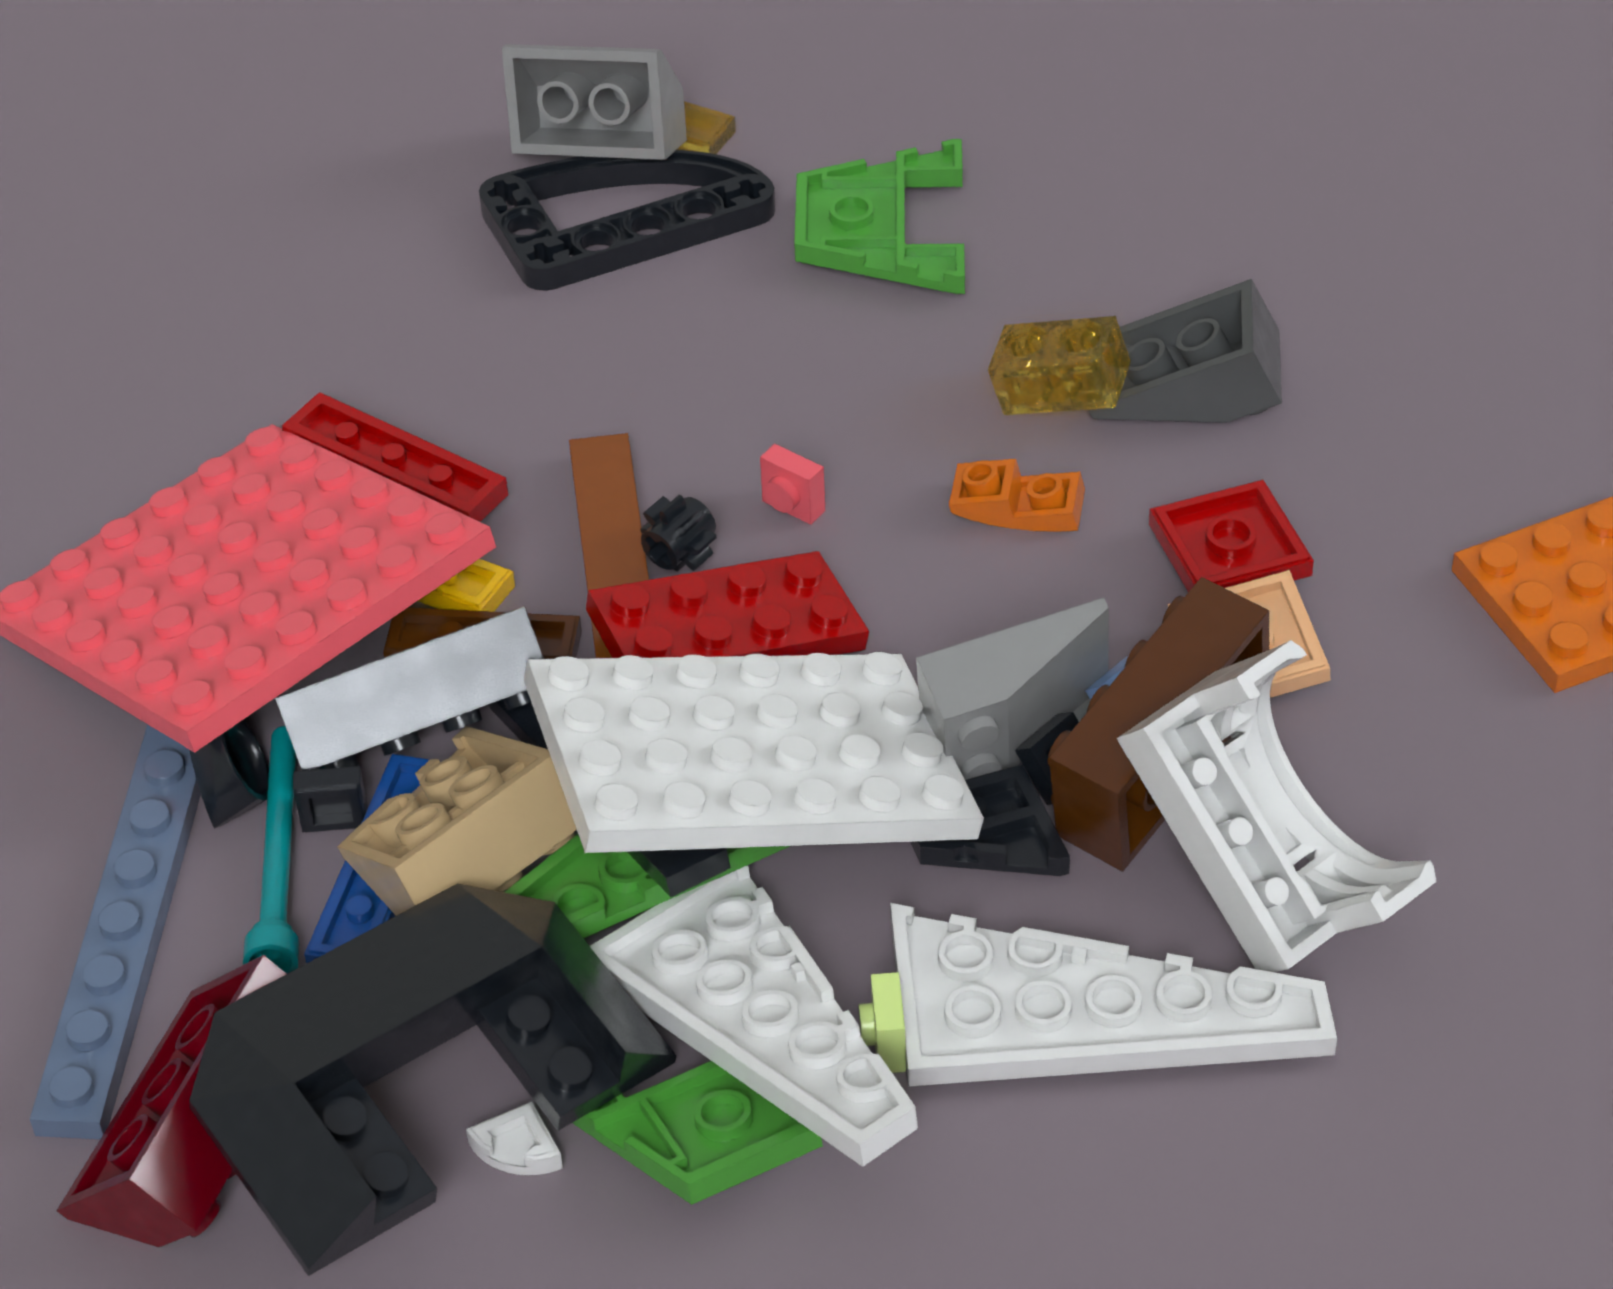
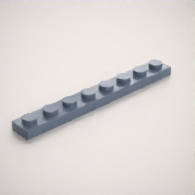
M148 724L29 1119L35 1136L101 1139L109 1126L201 793L195 776L190 750Z

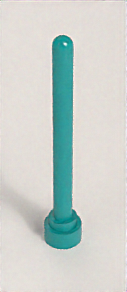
M279 726L271 735L259 922L245 936L243 965L265 955L288 974L298 968L300 944L297 934L287 923L294 804L293 773L296 769V753L286 726Z

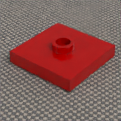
M1264 480L1149 509V526L1188 592L1201 577L1223 588H1227L1290 570L1294 581L1310 577L1313 574L1314 560Z

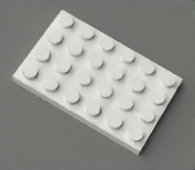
M873 652L866 655L811 653L796 656H767L763 654H749L746 656L704 657L692 654L683 657L641 658L627 655L620 658L588 659L562 656L555 659L527 660L524 683L585 853L978 839L984 817L953 756L946 757L943 752V744L936 738L922 711L923 705L919 700L918 686L902 654H888L885 652Z

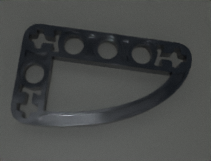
M675 150L666 160L584 156L562 159L494 176L487 179L479 189L481 212L487 226L522 282L529 288L541 291L558 289L762 225L774 216L776 210L774 185L760 170L734 158L688 150ZM646 184L700 186V188L560 231H557L539 203L540 200L619 186ZM507 204L510 206L514 205L513 208L507 210ZM696 213H709L712 215L701 219L687 217ZM649 228L661 230L656 234L650 235L636 233ZM522 229L537 230L536 232L527 235L512 234L513 232ZM597 244L610 246L599 251L585 250L586 247Z

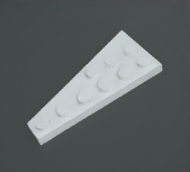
M748 865L652 907L590 946L645 1015L862 1167L918 1129L915 1105L879 1054H872L860 1036L858 1023L849 1010L842 1011L834 999L833 987L792 928L784 926L774 912L773 902L763 887L757 888L750 878Z
M890 903L896 972H899L904 1013L906 1066L909 1086L1335 1055L1337 1035L1324 981L1242 966L1231 973L1193 967L1192 957L1167 953L1165 961L1129 955V946L1027 927H1022L1013 934L978 928L977 918L951 914L949 922L914 916V907Z

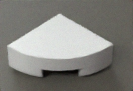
M533 1102L524 1104L466 1129L468 1144L475 1154L485 1163L498 1170L516 1175H541L563 1169L561 1153Z

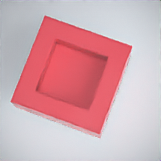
M774 443L760 457L762 501L782 513H788L812 525L825 512L824 467Z

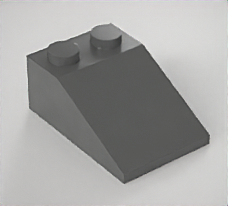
M1252 279L1091 337L1088 411L1093 419L1227 423L1247 415L1260 414L1268 408L1282 403L1279 328Z

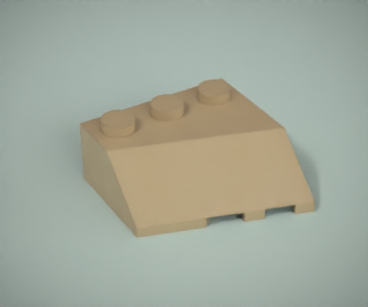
M465 726L452 738L458 749L452 756L442 762L439 759H430L415 773L420 782V786L412 793H404L387 799L337 848L349 865L396 916L457 883L503 892L521 879L523 869L542 855L553 854L575 836L574 832L577 830L548 749Z

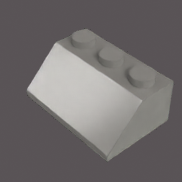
M505 44L502 47L512 154L666 160L687 140L683 87L661 49Z

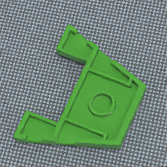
M962 139L942 141L940 151L918 155L916 147L896 151L895 161L867 167L865 159L797 173L795 261L954 294H965L964 243L905 244V188L963 187Z
M712 1061L629 1097H624L621 1094L573 1122L575 1126L691 1205L823 1146L821 1137Z

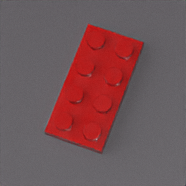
M819 551L588 590L586 611L612 658H620L627 655L641 658L683 657L692 654L704 657L746 656L749 654L796 656L811 653L841 655L865 650L869 636L868 628Z

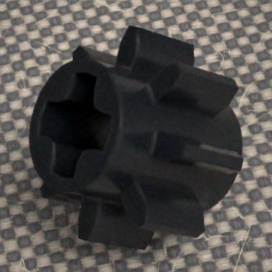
M678 495L670 502L665 496H662L643 513L648 522L640 528L641 533H643L641 545L648 558L658 567L665 570L674 569V571L678 572L687 565L688 568L695 571L714 554L709 545L717 538L714 533L716 523L709 509L699 500L692 497L683 498V496Z

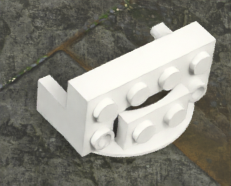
M1292 640L1213 672L1116 738L1255 969L1269 972L1290 969L1338 932L1384 922L1436 882L1434 866L1430 860L1391 861L1369 852L1354 842L1322 811L1295 773L1279 740L1270 705V689L1276 672L1307 655L1304 649ZM1231 736V738L1228 741H1226L1225 743L1222 742L1225 738ZM1306 857L1310 862L1296 871L1293 865Z

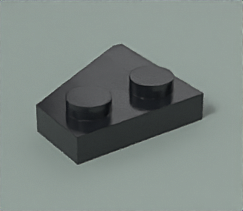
M1023 764L965 780L984 817L978 839L910 842L922 865L1063 876L1070 872V855Z

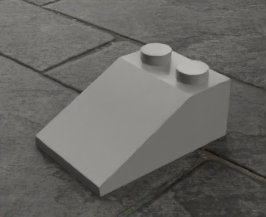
M1104 597L916 657L919 700L923 705L922 711L936 738L943 744L945 756H953L965 780L1018 766L1021 760L1016 754L1015 749L1056 714L1073 712L1089 699L1085 690L1108 672L1109 607Z

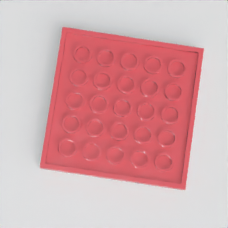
M271 424L268 427L251 432L243 443L221 457L205 461L199 466L197 472L175 486L156 492L151 496L148 503L129 515L108 522L102 527L100 533L75 549L59 553L51 560L48 566L29 578L5 587L0 592V636L195 753L495 549L496 544L490 526L297 435L282 431V428Z

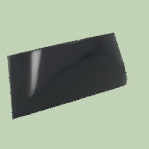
M244 720L195 753L190 750L199 790L214 828L230 822L267 800L269 766L255 734Z

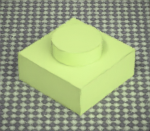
M899 972L871 974L872 1003L858 1004L860 1036L867 1046H875L876 1054L881 1056L892 1073L906 1072L905 1023Z

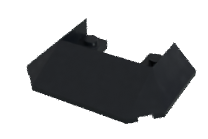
M457 883L214 1013L189 1100V1108L308 1276L436 1202L437 1187L364 1089L367 1085L477 1025L553 1126L559 1131L675 1063L677 1055L555 902Z

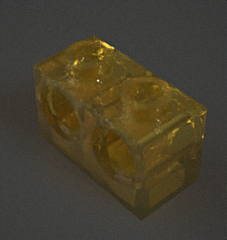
M1116 316L1004 325L987 371L1004 415L1105 409L1116 407L1131 360Z

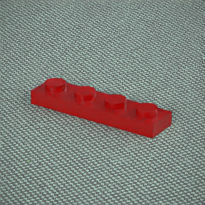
M321 392L316 394L282 425V431L297 435L479 522L508 496L506 477Z

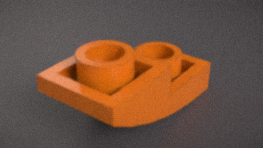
M1016 459L957 463L949 507L954 515L998 527L1028 531H1078L1085 486L1080 471L1021 476Z

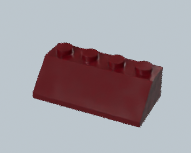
M262 955L190 992L58 1207V1213L67 1220L155 1247H162L189 1235L196 1237L208 1228L221 1207L220 1201L216 1199L227 1179L236 1175L189 1108V1100L214 1013L286 975L283 970L265 955Z

